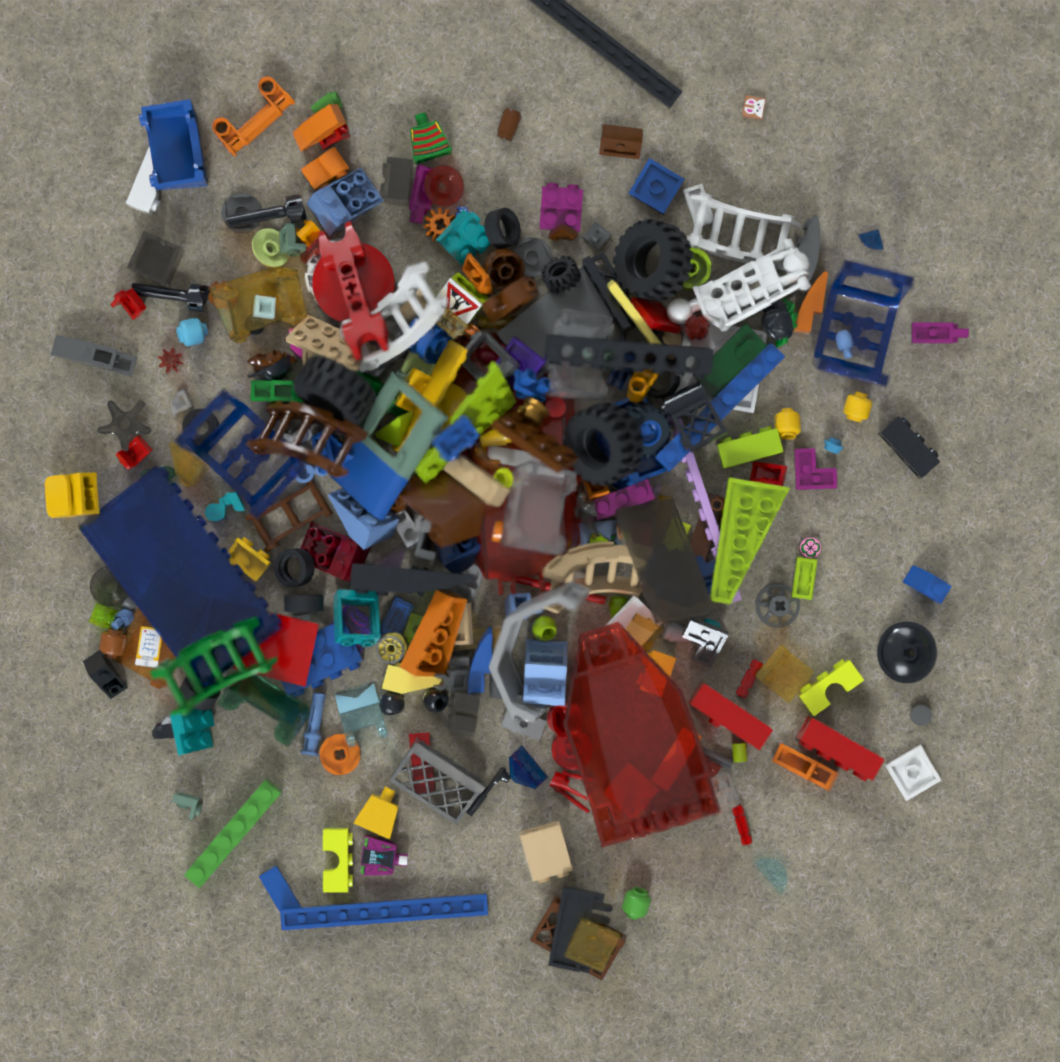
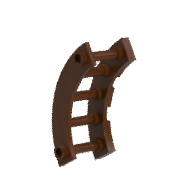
M283 401L267 403L264 410L269 413L270 418L259 439H252L246 443L254 453L259 455L282 454L295 457L326 470L330 476L335 478L348 475L349 471L343 468L342 465L353 443L365 440L368 435L367 431L346 419L344 422L332 418L333 413L311 405L290 401L289 405L283 404ZM280 420L281 423L272 440L268 439L276 422ZM291 420H303L292 444L282 442L281 439ZM315 423L324 426L325 429L312 452L300 447L310 425ZM332 432L340 433L346 438L335 462L321 456Z

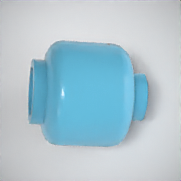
M199 318L182 320L179 323V327H176L178 340L180 343L183 342L185 346L201 344L205 340V335H208L206 323H201Z

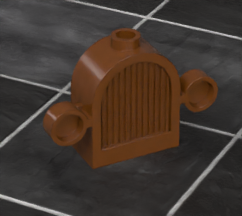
M525 276L505 288L499 294L486 300L481 308L491 323L495 324L515 313L539 294L536 289V283L532 277Z

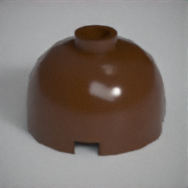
M500 248L493 250L487 255L484 260L483 269L490 277L491 286L496 290L503 291L517 280L523 278L525 264L521 257L513 250Z

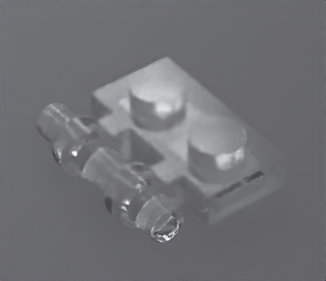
M730 772L717 773L715 777L706 778L701 783V788L703 790L708 789L710 795L705 796L710 817L718 816L740 805L736 785H730L729 779H731Z

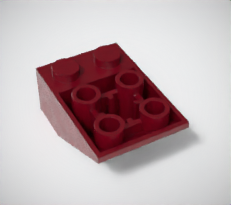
M314 522L310 523L300 547L310 553L315 568L347 582H351L352 563L364 564L371 547L363 549L352 538Z

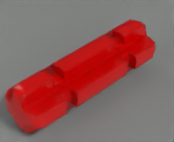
M753 659L750 663V670L747 669L740 682L742 684L741 687L738 686L736 694L742 698H747L749 694L748 689L752 688L759 675L757 672L761 671L763 664L756 659Z
M736 805L732 807V812L736 816L734 819L738 833L741 835L740 840L742 845H749L753 840L749 834L750 830L746 816L743 814L745 812L742 805Z

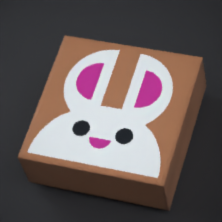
M746 95L742 117L762 120L766 99Z

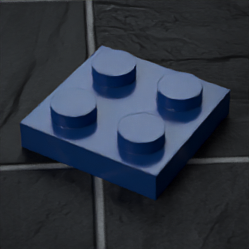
M649 158L628 194L664 215L682 185L684 178Z

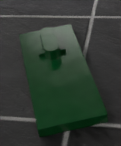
M745 323L713 355L711 375L705 374V378H694L715 398L767 345Z

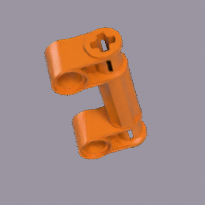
M263 77L258 83L259 91L268 101V104L240 129L236 130L223 117L215 119L212 124L215 135L234 157L237 156L236 153L245 145L248 146L275 120L282 116V112L287 107L295 104L292 97L272 77ZM266 83H271L274 87L272 91L265 92L263 91V86ZM220 124L228 126L224 133H219L217 127Z

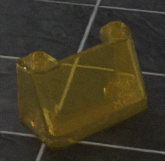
M283 266L270 267L210 288L211 297L230 340L235 341V343L247 341L250 332L280 321L293 325L300 323L301 319L307 318L298 270ZM255 295L276 298L274 319L253 317Z

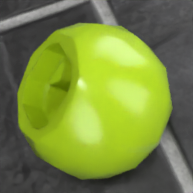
M541 616L535 619L532 624L534 637L542 642L553 639L557 634V623L549 616Z

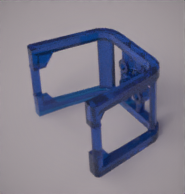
M845 259L831 284L815 345L812 365L817 370L887 387L890 375L882 374V369L900 302L912 289L915 277ZM864 273L891 279L890 285L897 289L891 297L844 285L843 282L847 276L862 277ZM837 295L888 307L885 323L875 322L871 317L862 318L854 316L851 312L840 313L834 311ZM831 319L841 321L845 326L852 325L849 332L852 335L853 346L857 347L858 350L864 351L869 349L877 351L874 367L823 355L826 339L836 341L837 333L829 331ZM862 329L865 331L871 329L881 331L880 343L871 342L867 337L859 338Z
M223 388L174 441L182 449L196 454L247 501L250 505L248 512L258 519L306 468V464L300 458L289 456L287 461L252 495L242 483L249 476H253L263 461L269 460L271 454L255 455L252 450L248 449L249 446L246 443L249 440L256 439L262 433L267 423L242 400ZM229 404L235 407L200 446L193 442L198 435L195 430L214 410L220 412ZM243 415L247 416L256 427L250 434H245L242 437V442L235 449H231L227 454V458L219 464L208 452ZM272 430L269 436L271 440L276 433L274 430ZM243 455V458L250 463H246L242 468V472L234 478L227 469L234 462H238Z

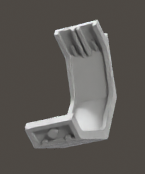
M574 581L567 582L520 604L505 618L489 670L513 721L519 716L524 721L535 723L549 708L547 704L523 703L524 681L513 658V649L524 618L552 604H561L571 610H575L589 596L590 588Z

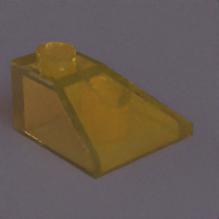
M171 441L169 448L175 474L180 477L178 481L187 488L189 486L195 488L209 470V467L178 443Z

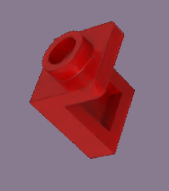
M133 288L117 292L113 296L115 299L110 304L112 308L121 304L132 320L137 319L147 308Z
M139 435L115 455L119 462L129 470L139 465L153 450L142 436Z

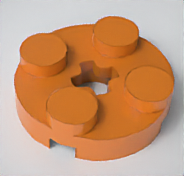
M335 734L328 737L320 748V760L323 767L334 775L352 772L358 766L361 759V749L357 741L347 734ZM343 749L346 757L345 759L340 758L338 760L335 750L340 751Z

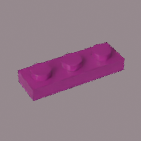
M646 479L590 502L599 521L656 499L649 479Z

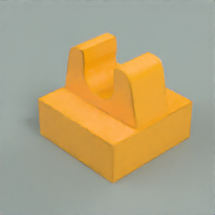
M304 220L303 222L306 225L301 229L297 227L295 231L296 235L310 249L319 240L318 232H321V230L311 220Z

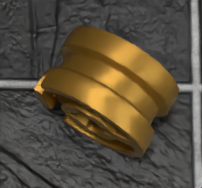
M526 397L523 406L521 405L517 409V412L523 415L525 420L539 427L543 424V419H547L550 415L549 411L541 403L531 397Z

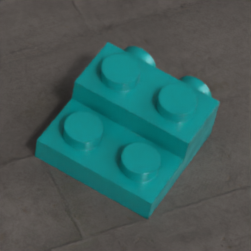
M462 210L436 239L461 266H463L468 253H471L473 257L477 253L482 255L491 244L485 234L484 225L482 226L479 223L480 217L473 211L468 213Z
M193 708V711L184 716L181 714L170 715L178 755L213 747L210 727L215 726L212 709L199 710Z

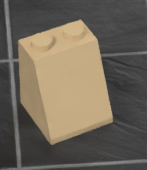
M560 821L520 831L521 842L533 881L543 883L549 881L551 876L557 875L558 878L570 875L569 872L573 871Z

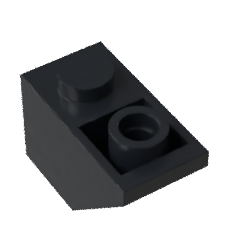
M100 650L83 661L89 677L110 699L128 688L108 658L104 657Z

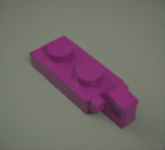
M417 165L409 203V210L411 211L409 222L422 224L424 215H427L428 210H431L438 170Z
M911 323V344L958 343V338L969 337V329H958V324Z

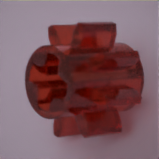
M693 315L686 320V328L683 331L690 340L693 341L697 338L700 341L708 335L710 324L703 315H700L698 318Z
M172 348L171 352L163 349V356H158L162 360L159 367L164 368L166 366V373H170L171 369L179 372L177 367L184 365L179 360L183 355L181 353L175 355V348ZM171 356L172 358H175L173 360V365L169 363L166 364V362L169 361L167 357Z

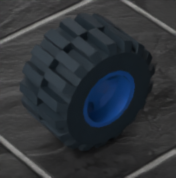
M640 402V404L633 403L632 407L630 405L626 406L625 408L629 412V416L634 417L637 428L640 427L642 433H640V436L644 441L642 449H644L643 456L649 458L650 454L653 456L657 455V451H662L664 449L663 446L665 444L668 445L669 441L667 439L672 434L669 431L672 428V425L669 423V417L665 416L666 413L650 403Z

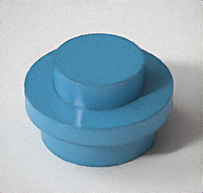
M834 437L824 440V448L836 454H839L844 446L841 445L842 441Z

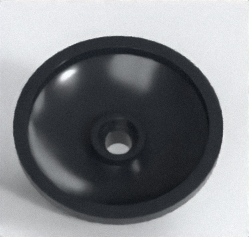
M899 622L889 627L881 636L877 648L878 662L883 672L892 680L907 684L915 683L927 677L933 670L937 660V644L931 632L924 626L915 622ZM912 649L915 652L913 657L909 655V652Z

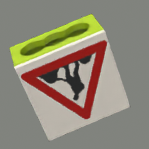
M459 272L448 280L435 298L439 300L446 297L448 300L445 311L440 316L443 320L449 314L450 317L444 321L448 322L449 319H453L465 329L468 328V325L479 314L483 306L482 304L489 299L485 294H480L474 285Z

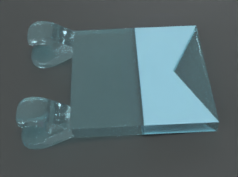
M374 683L335 694L345 739L349 747L357 745L353 731L377 725L378 734L381 738L388 736Z

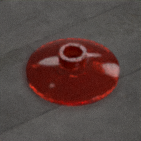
M440 165L431 169L426 175L424 190L431 202L438 206L447 207L455 204L462 197L464 182L456 169L447 165ZM440 183L445 185L444 191L440 190Z

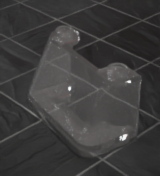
M564 309L555 317L552 334L608 339L614 333L613 317ZM566 345L562 349L563 356H569L572 352L570 345ZM591 347L585 348L582 353L583 357L589 358L593 350ZM562 362L561 365L549 364L547 378L550 380L551 389L546 392V396L602 400L606 397L608 385L602 380L603 369L590 368V364L574 367L570 366V362Z
M529 460L517 465L513 471L514 480L508 495L501 544L508 547L555 555L562 554L566 541L564 536L559 534L565 496L576 488V473L564 470L557 474L545 464L535 460Z

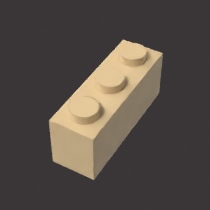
M459 454L456 459L448 461L444 467L445 471L488 504L499 507L510 492L509 488L465 455Z

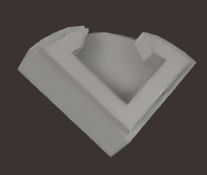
M185 389L180 390L173 400V416L193 408Z

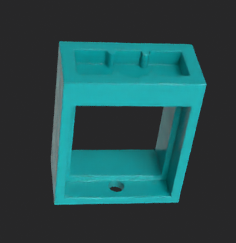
M338 589L333 596L335 643H341L342 646L362 644L363 647H371L376 645L380 639L379 600L376 591H368V594L355 593L356 590ZM342 605L369 606L370 635L343 634Z

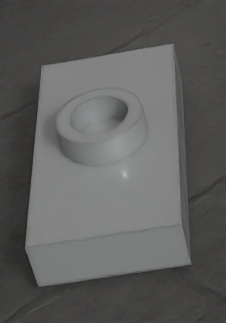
M507 709L501 726L540 740L546 720L539 718L535 723L524 721L518 716L513 721Z

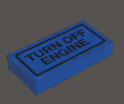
M396 597L380 627V635L383 636L388 632L401 634L414 605Z

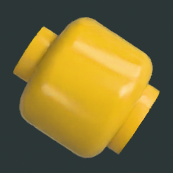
M856 391L855 395L849 394L843 408V413L847 419L862 423V420L868 419L873 404L870 399H867L868 394Z
M783 408L781 412L774 416V428H777L781 439H794L801 432V416L793 411L792 408Z

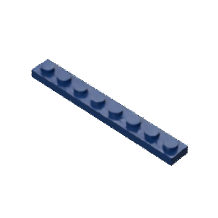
M771 342L711 401L721 421L785 358ZM706 406L698 415L708 418L709 408ZM695 419L692 428L704 431L706 421ZM709 422L707 432L710 433L717 424ZM691 432L689 441L692 446L701 441L702 435ZM680 433L655 456V459L668 472L690 452L689 449L685 451L679 439L682 438Z

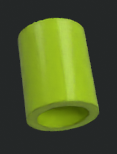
M746 742L740 744L732 743L733 762L748 761Z

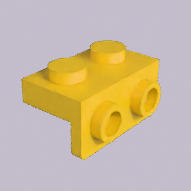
M237 537L235 543L224 555V558L257 582L272 563L268 560L270 556L261 549L256 551L252 547L254 544L246 537H243V539Z

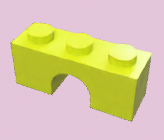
M839 660L833 665L834 669L829 673L824 671L816 677L817 682L812 685L808 683L799 689L801 693L797 696L812 716L817 715L831 705L825 695L826 688L830 684L838 683L845 692H849L864 681L850 660Z
M349 828L323 829V851H333L339 857L338 867L324 869L323 892H348L349 887H353V874H349V866H353V853L349 854V845H353V833H349Z

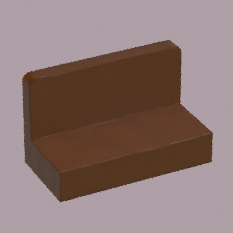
M603 124L599 155L640 160L643 129Z

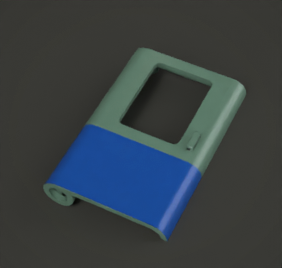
M400 370L391 372L375 398L374 405L362 424L359 425L360 428L368 432L365 440L353 443L350 451L354 454V458L342 465L343 468L349 471L348 475L340 478L330 476L370 514L380 520L385 518L431 445V440L436 437L448 418L409 384L408 375ZM400 390L422 409V415L397 455L393 458L371 438V435Z

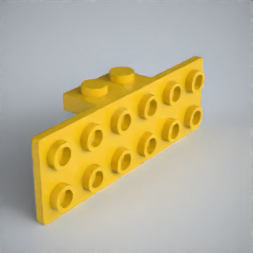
M449 340L431 374L428 375L413 367L407 378L410 381L409 384L437 408L440 401L445 398L448 386L456 378V372L460 364L465 361L468 349ZM401 391L394 404L409 412L412 411L414 415L400 446L392 445L391 447L397 453L422 415V409Z

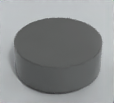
M916 705L910 712L911 720L917 725H926L932 717L931 710L925 705Z

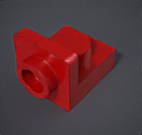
M346 123L335 129L333 134L319 141L323 150L330 148L342 139L351 137Z

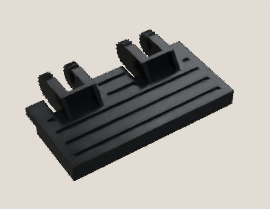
M564 885L548 966L574 972L589 973L591 964L582 962V960L594 963L602 962V956L584 951L585 948L597 951L605 950L604 944L595 942L599 925L590 923L592 921L600 924H610L609 917L592 913L593 909L612 912L613 906L603 903L605 894Z

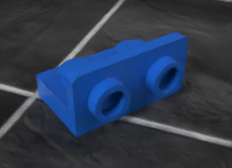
M462 415L431 440V442L440 453V458L448 462L456 459L460 454L459 452L464 448L472 446L476 442L475 439L480 435L469 419Z

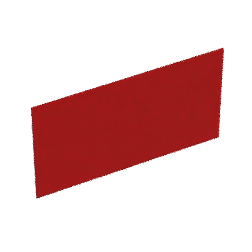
M213 598L205 637L221 629L224 632L234 629L233 624L257 617L260 624L253 629V635L265 659L277 657L278 661L272 665V670L264 674L259 672L256 675L306 687L319 627L318 623ZM243 636L234 638L233 643L245 667L258 663L246 638ZM221 643L212 648L211 653L217 665L238 670L225 645Z

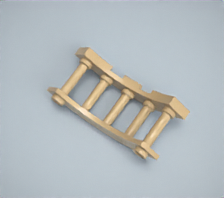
M614 542L589 543L568 550V554L562 557L557 556L544 569L543 576L552 579L550 590L559 587L560 582L563 583L565 580V583L574 581L590 588L589 594L614 592L635 595L639 598L647 584L639 580L641 566L644 567L653 549L632 543H626V546L614 545ZM609 562L607 575L593 576L595 563ZM618 562L633 564L631 578L616 576ZM586 566L585 577L573 580L574 572ZM552 604L544 609L558 614L565 606Z

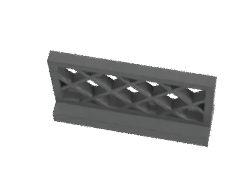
M419 738L414 740L411 748L389 778L390 782L456 825H458L479 793L481 794L485 788L483 780ZM413 753L420 757L421 765L410 767L409 758ZM434 766L438 769L439 776L427 778L425 768ZM422 768L424 778L412 780L411 770ZM408 771L410 781L400 782L396 779L399 772ZM451 777L455 780L456 787L444 789L442 779ZM440 779L441 790L430 791L428 781ZM425 782L427 792L417 793L414 790L413 784ZM468 788L474 792L469 799L461 800L459 790ZM457 790L458 801L447 803L445 793ZM442 793L444 803L434 804L431 800V795ZM459 804L461 811L457 817H454L449 813L448 806Z

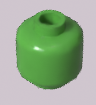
M633 887V889L626 892L622 909L627 914V917L637 920L647 915L651 904V897L648 895V891L640 887Z

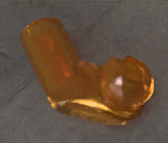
M482 446L476 448L474 458L481 468L500 469L501 460L490 459L486 449Z

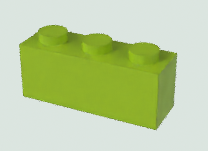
M771 426L759 429L760 433L752 435L751 431L740 434V438L732 440V437L721 439L720 444H717L716 448L722 469L783 453L777 428L772 429Z

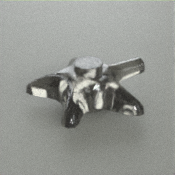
M139 399L133 409L124 412L114 401L109 400L107 406L112 416V422L109 425L99 427L98 433L116 435L119 438L122 450L128 451L131 435L150 434L152 432L150 427L142 425L137 420L139 413L146 403Z
M584 483L576 484L578 495L576 499L577 507H574L575 516L577 519H581L590 532L599 535L595 522V516H598L596 503L594 500L589 501L585 493Z

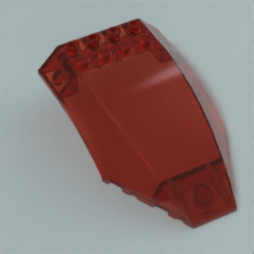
M620 622L579 634L578 649L575 655V666L571 677L570 693L567 698V709L563 726L584 783L601 847L625 843L721 813L702 745L682 689Z

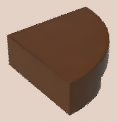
M561 223L549 233V239L553 241L568 239V241L577 238L578 232Z

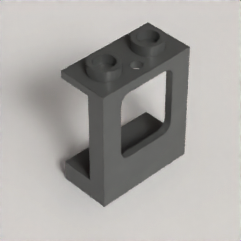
M487 331L474 333L469 339L471 342L464 347L468 351L466 359L461 365L477 381L481 377L485 378L486 375L471 361V355L483 342H486L501 357L502 361L498 367L506 382L513 375V372L521 366Z

